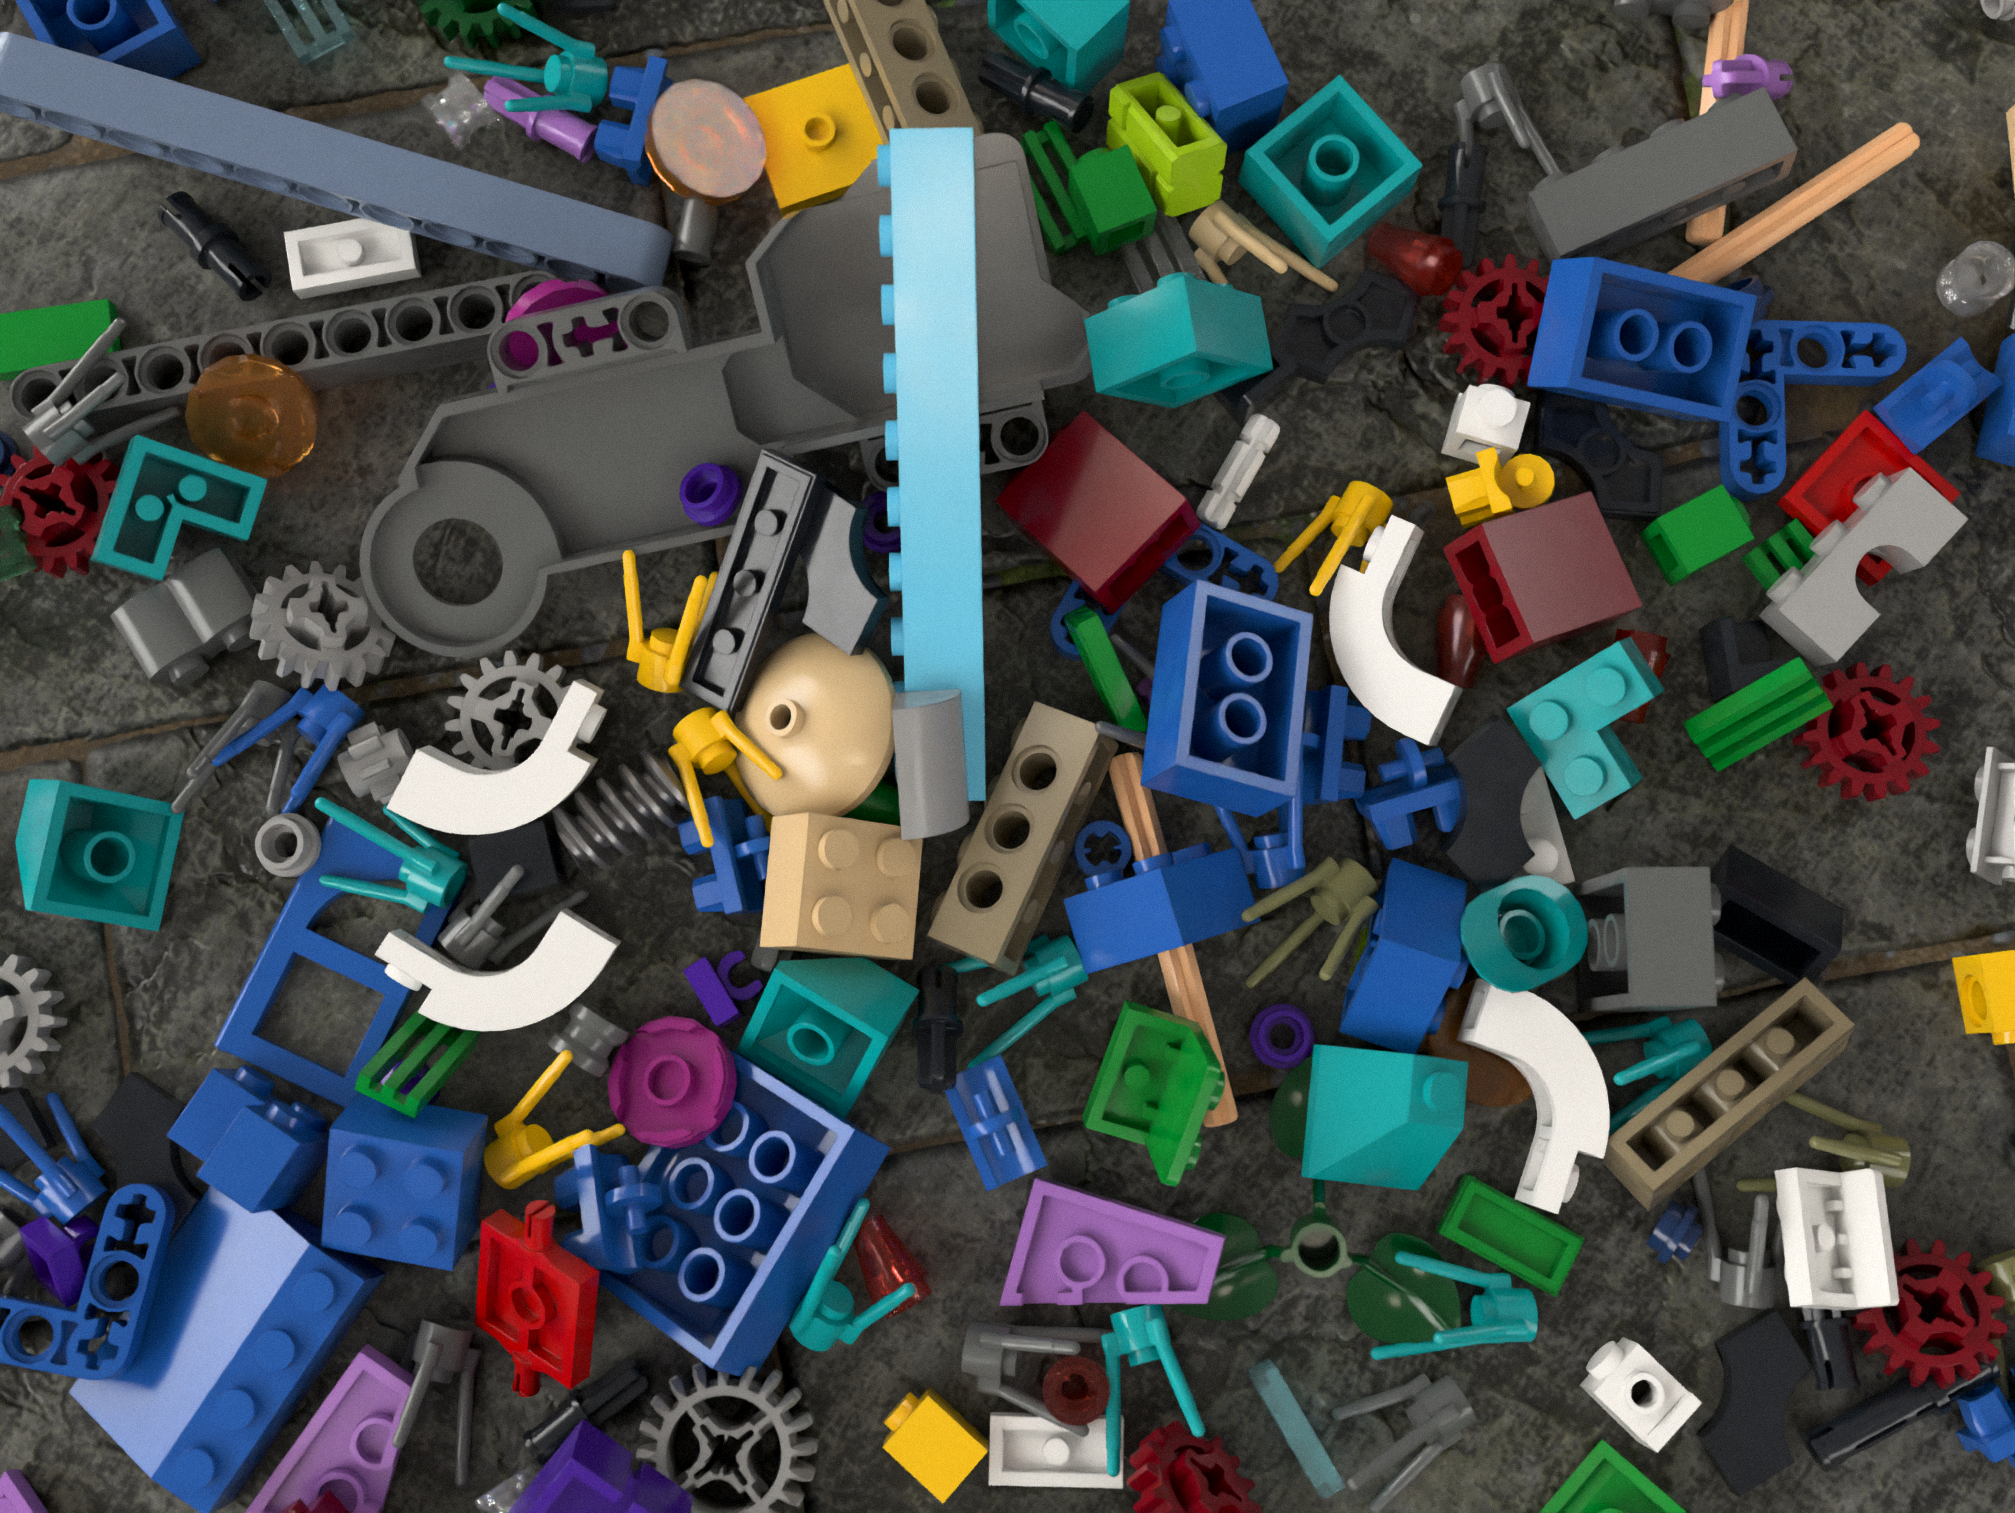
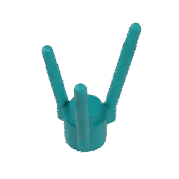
M500 3L497 10L500 15L565 50L560 55H551L546 63L545 70L473 58L468 59L455 56L444 58L445 66L450 69L545 84L547 91L555 94V96L507 100L505 102V109L508 112L574 110L589 113L591 106L596 107L602 102L608 85L607 65L603 58L594 56V43L573 39L507 3Z
M319 797L315 800V807L403 859L404 861L399 871V880L407 883V890L330 874H323L319 878L322 886L404 904L422 914H426L432 904L442 909L448 907L460 892L469 869L468 864L461 861L462 853L442 844L418 823L387 809L388 804H385L383 807L384 814L424 848L421 846H415L414 848L408 846L324 797Z
M1044 934L1030 941L1023 958H1032L1022 962L1025 972L978 995L977 1004L984 1007L1031 985L1038 997L1050 993L1046 999L971 1060L967 1065V1069L999 1056L1057 1007L1077 998L1074 987L1088 981L1089 978L1088 974H1085L1080 955L1067 934L1052 941ZM966 957L961 960L941 964L938 967V973L941 975L942 965L954 968L957 973L989 966Z
M1664 1015L1646 1023L1580 1032L1589 1046L1649 1037L1651 1040L1643 1044L1646 1060L1614 1075L1613 1079L1615 1084L1619 1086L1636 1079H1641L1652 1073L1657 1078L1663 1079L1609 1117L1608 1136L1625 1125L1713 1053L1711 1043L1705 1031L1692 1018L1672 1024L1669 1018Z
M861 1198L856 1203L835 1245L828 1249L809 1290L789 1319V1328L793 1336L808 1349L827 1351L833 1347L838 1339L846 1344H853L865 1328L898 1307L900 1303L911 1297L915 1292L914 1285L906 1283L858 1316H855L853 1311V1295L843 1284L833 1281L870 1207V1202L866 1198Z
M1398 1251L1395 1255V1260L1399 1264L1483 1287L1485 1291L1483 1295H1475L1472 1298L1470 1306L1472 1326L1438 1331L1433 1336L1434 1341L1397 1343L1374 1347L1370 1355L1374 1360H1382L1476 1344L1532 1342L1538 1328V1311L1535 1298L1528 1288H1512L1509 1273H1484L1430 1257Z
M1147 1304L1110 1315L1114 1332L1100 1336L1106 1358L1107 1473L1111 1477H1116L1120 1473L1121 1355L1127 1354L1130 1367L1161 1360L1193 1435L1201 1437L1205 1433V1427L1198 1413L1196 1403L1170 1342L1172 1341L1162 1304Z

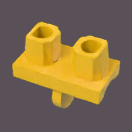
M1495 447L1476 452L1480 468L1446 478L1457 518H1460L1464 529L1515 514L1514 508L1525 511L1542 506L1551 498L1555 488L1554 472L1549 463L1543 458L1533 454H1522L1508 460L1502 466Z

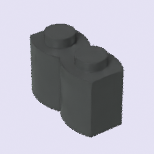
M217 547L189 561L170 575L164 582L154 585L134 596L115 610L110 617L150 680L166 686L172 683L175 686H184L202 677L209 670L207 663L220 651L228 649L230 652H236L258 641L250 639L249 632L253 620L250 616L256 594L259 593L236 556L221 547Z

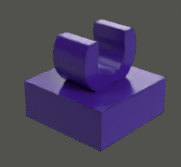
M733 951L724 956L718 968L711 959L703 957L682 970L716 1027L724 1029L745 1016L737 1000H752L758 997L765 988L759 979L744 988H737L733 985L731 981L733 968L748 959L743 951Z
M43 1215L18 1230L36 1280L61 1304L69 1308L80 1300L86 1279L85 1273L88 1272L95 1243L88 1245L83 1250L80 1249L87 1240L98 1235L100 1226L88 1216H80L71 1220L60 1230Z

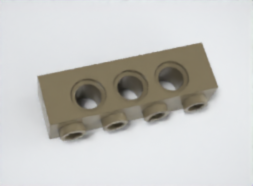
M823 0L883 144H890L889 129L973 127L974 136L984 134L982 121L979 115L972 111L961 86V75L958 65L952 58H949L939 35L936 14L932 7L926 4L925 0Z
M1037 701L1034 702L1028 717H1023L1013 731L1010 743L1012 752L1002 773L996 775L988 785L986 801H984L985 810L975 832L969 833L960 846L957 856L959 867L948 890H944L937 897L930 914L931 927L927 936L955 952L1008 975L1015 976L1075 844V840L1109 769L1111 760L1119 747V744L1112 737L1096 732L1095 723ZM1056 767L1057 772L1053 782L1044 789L1035 790V781L1038 775L1047 768ZM1029 824L1030 832L1026 841L1017 848L1009 849L1008 842L1012 832L1021 825ZM1002 882L1003 890L1000 899L991 907L983 908L982 897L986 889L994 883Z
M1804 977L1608 1138L1603 1164L1650 1212L1845 1050L1855 1024Z

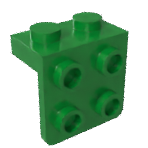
M1125 1000L1082 1115L1085 1128L1146 1145L1160 1182L1172 1187H1177L1184 1170L1191 1171L1194 1168L1201 1150L1202 1135L1199 1130L1207 1109L1214 1110L1218 1106L1225 1086V1073L1221 1071V1064L1199 1023Z

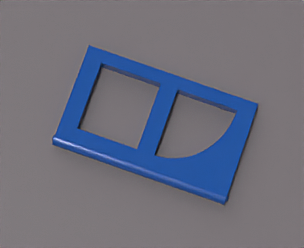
M330 816L320 835L321 851L318 860L310 870L299 876L214 1046L222 1052L233 1054L346 1108L358 1093L354 1089L359 1072L390 1040L414 990L389 977L384 972L388 965L311 930L320 915L334 901L348 893L339 889L322 886L319 878L323 874L348 877L371 883L401 881L399 880V871L404 861L403 859ZM467 875L460 892L448 907L442 909L434 904L431 905L414 937L430 947L436 948L439 942L438 936L449 922L447 917L455 910L471 876ZM298 955H302L385 995L345 1076L258 1035Z

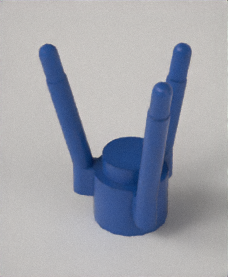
M325 683L315 695L301 687L287 704L225 746L212 761V764L214 766L224 764L295 715H300L302 719L295 728L317 748L291 788V796L281 811V814H297L334 752L347 737L346 734L351 732L365 716L360 707L339 690L329 691Z
M1302 739L1296 798L1277 807L1278 831L1253 836L1255 848L1249 850L1232 810L1214 806L1232 848L1238 847L1245 873H1253L1256 889L1287 886L1305 876Z
M48 1093L45 1100L77 1161L76 1164L68 1156L55 1162L13 1114L0 1103V1126L43 1172L34 1181V1184L42 1191L41 1193H38L2 1168H0V1187L28 1204L39 1217L44 1215L50 1220L55 1216L63 1226L82 1215L107 1193L108 1189L99 1180L106 1171L92 1157L73 1119L57 1093Z

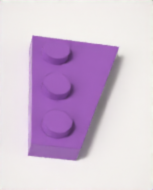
M1038 1176L1034 1179L999 1306H1022L1023 1304L1030 1303L1083 1305L1084 1303L1125 1302L1126 1304H1207L1210 1300L1227 1235Z
M367 1343L357 1354L245 1513H281L299 1498L308 1506L328 1489L332 1491L349 1513H382L402 1447L395 1448L392 1445V1439L415 1376Z

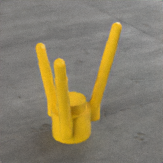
M1362 481L1350 482L1342 497L1331 495L1319 516L1273 564L1277 573L1283 572L1331 522H1334L1331 526V531L1338 539L1309 588L1311 595L1319 596L1333 576L1350 545L1363 547L1366 541H1369L1370 536L1378 525L1386 528L1387 524L1385 521L1393 509L1392 500L1383 491L1371 484ZM1362 560L1359 572L1365 574L1369 563Z
M626 550L622 556L630 638L626 658L629 661L639 663L637 681L646 688L665 693L683 691L684 689L679 687L719 572H712L708 580L703 575L695 578L679 630L656 628L652 630L650 638H644L636 557L632 550Z
M706 707L687 715L674 728L672 735L677 744L671 746L668 749V753L679 769L701 844L705 848H710L714 844V838L693 768L702 769L706 775L716 774L724 770L754 814L763 815L766 830L771 835L772 817L774 816L759 806L746 790L734 761L737 757L734 747L736 746L773 780L781 779L782 770L735 726L725 710L717 712L715 708Z
M570 1050L562 1051L512 1112L494 1124L499 1138L485 1148L483 1157L489 1175L502 1188L509 1190L517 1189L538 1174L542 1175L559 1163L573 1158V1151L587 1144L599 1147L625 1133L624 1125L615 1124L595 1133L590 1129H586L554 1144L551 1136L543 1127L537 1124L529 1126L523 1124V1120L572 1061L573 1054Z

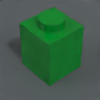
M1128 144L1112 151L1106 147L1094 149L1081 156L1076 164L1070 167L1068 194L1096 257L1153 235L1157 209Z
M1723 484L1662 515L1639 533L1669 587L1732 555L1755 539L1749 529L1751 523L1747 510L1737 498L1728 494Z

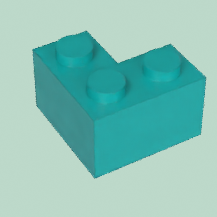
M136 435L130 440L90 560L154 581H162L181 523L237 542L247 541L268 480Z
M1630 636L1616 642L1506 708L1533 754L1542 763L1541 767L1575 820L1632 788L1643 779L1611 728L1610 723L1663 693L1665 690Z

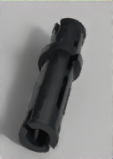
M1976 1359L1981 1370L1979 1375L1968 1382L1955 1370V1383L1948 1389L1942 1390L1936 1383L1933 1374H1928L1925 1381L1918 1388L1911 1386L1909 1369H1907L1908 1376L1897 1381V1383L1869 1396L1826 1422L1802 1432V1440L1816 1464L1819 1463L1820 1468L1827 1473L1845 1462L1848 1458L1869 1449L1920 1419L1922 1420L1931 1414L1940 1417L1952 1410L1951 1403L1974 1389L2000 1378L1999 1367L1995 1360L1987 1364Z

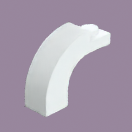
M1391 515L1386 528L1378 525L1369 538L1363 554V560L1369 563L1365 574L1345 565H1340L1330 601L1329 625L1331 642L1337 664L1345 681L1354 695L1375 717L1410 738L1429 746H1437L1463 688L1417 667L1403 653L1396 640L1392 624L1394 599L1424 531L1415 524Z
M582 678L574 680L541 744L526 761L516 767L501 770L481 769L466 764L431 745L416 749L386 808L425 827L464 835L502 832L537 819L567 799L583 783L598 761L592 755L576 748L579 739L589 744L598 731L607 712L606 708L598 705L605 690Z
M566 908L560 911L533 954L523 963L506 970H472L455 962L401 928L387 934L375 955L389 963L384 972L398 983L415 991H419L423 984L432 989L418 1010V1013L439 1023L460 1029L503 1031L536 1023L568 1006L600 975L621 941Z
M1483 978L1476 979L1456 1040L1506 1059L1527 1080L1536 1102L1537 1125L1514 1199L1558 1214L1561 1203H1567L1571 1199L1578 1183L1579 1167L1574 1164L1577 1153L1604 1159L1608 1143L1610 1118L1607 1088L1601 1068L1592 1049L1580 1031L1562 1012L1549 1002L1529 991L1510 993L1496 989Z

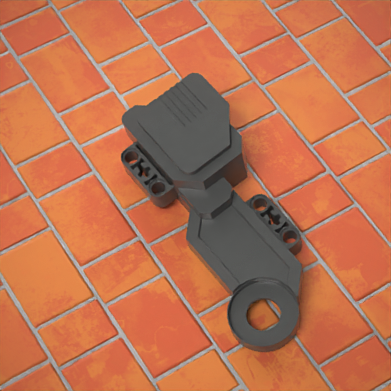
M1002 132L974 136L980 439H982V428L980 425L991 423V444L995 452L994 454L985 455V442L980 443V475L1021 467L1037 461L1045 452L1049 439L1042 400H1044L1043 390L1082 381L1092 372L1084 320L1091 317L1092 314L1089 309L1052 286L1025 154L1015 138ZM877 159L871 161L840 201L793 211L781 218L745 262L761 328L694 343L683 301L674 291L662 286H649L525 314L497 327L491 334L487 344V355L496 387L454 396L438 406L398 477L400 487L390 493L377 506L365 527L360 547V572L368 599L382 621L399 637L430 653L450 657H471L497 650L518 637L538 615L549 597L556 573L623 559L622 556L626 550H632L635 556L732 535L762 449H775L792 457V455L859 441L866 473L872 484L884 492H887L888 487H899V474L886 472L880 466L877 458L879 451L885 447L886 420H897V393L885 394L883 379L884 353H896L895 325L883 326L881 310L882 284H894L893 257H881L879 240L880 215H892L891 187H879ZM652 301L665 309L669 317V328L665 335L651 336L640 328L637 321V310L642 302ZM614 307L618 308V314L615 311ZM584 319L588 327L607 325L618 319L619 331L609 333L593 343V350L588 340H577L574 329L583 325ZM514 331L526 332L537 342L539 357L535 365L523 364L512 355L509 342ZM1015 417H1024L1031 420L1037 427L1035 439L1025 447H1012L1008 445L1000 434L1002 427L1008 420ZM702 463H713L729 467L740 477L743 487L740 503L733 514L722 523L709 527L696 524L686 515L679 496L680 485L686 474L692 468ZM453 518L469 520L483 527L497 542L503 560L502 576L496 589L485 599L470 604L451 603L434 595L422 582L416 567V547L425 530L436 522Z

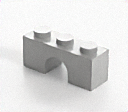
M1911 467L1887 477L1880 472L1870 479L1852 499L1858 506L1854 513L1843 524L1838 519L1829 524L1810 544L1809 548L1815 555L1800 571L1796 567H1791L1774 582L1766 593L1772 602L1760 613L1759 617L1815 667L1837 662L1881 615L1863 599L1856 586V569L1859 561L1866 553L1881 557L1900 574L1925 567L1968 520L1963 513Z

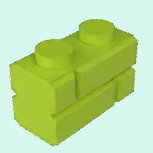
M1155 72L1116 84L1110 90L1108 113L1112 118L1108 120L1106 144L1111 150L1128 144L1150 195L1154 196L1153 200L1165 215L1172 218L1212 205L1220 199L1223 175L1219 171L1224 169L1227 144L1203 117L1198 116L1188 100L1163 73Z

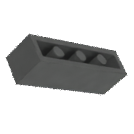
M1765 86L1744 96L1742 92L1731 93L1729 97L1716 101L1706 113L1685 122L1681 118L1671 120L1658 127L1650 135L1649 139L1629 148H1626L1625 145L1611 147L1600 153L1592 161L1591 165L1571 174H1568L1567 171H1560L1547 176L1528 194L1526 219L1550 268L1554 259L1599 257L1604 259L1788 177L1798 148Z

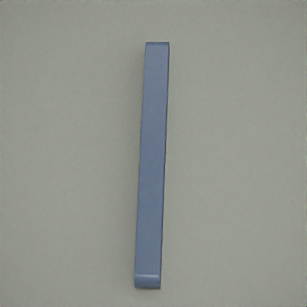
M0 32V111L3 113L576 281L578 279L592 281L600 288L617 293L649 286H662L675 238L673 234L659 225L18 34Z

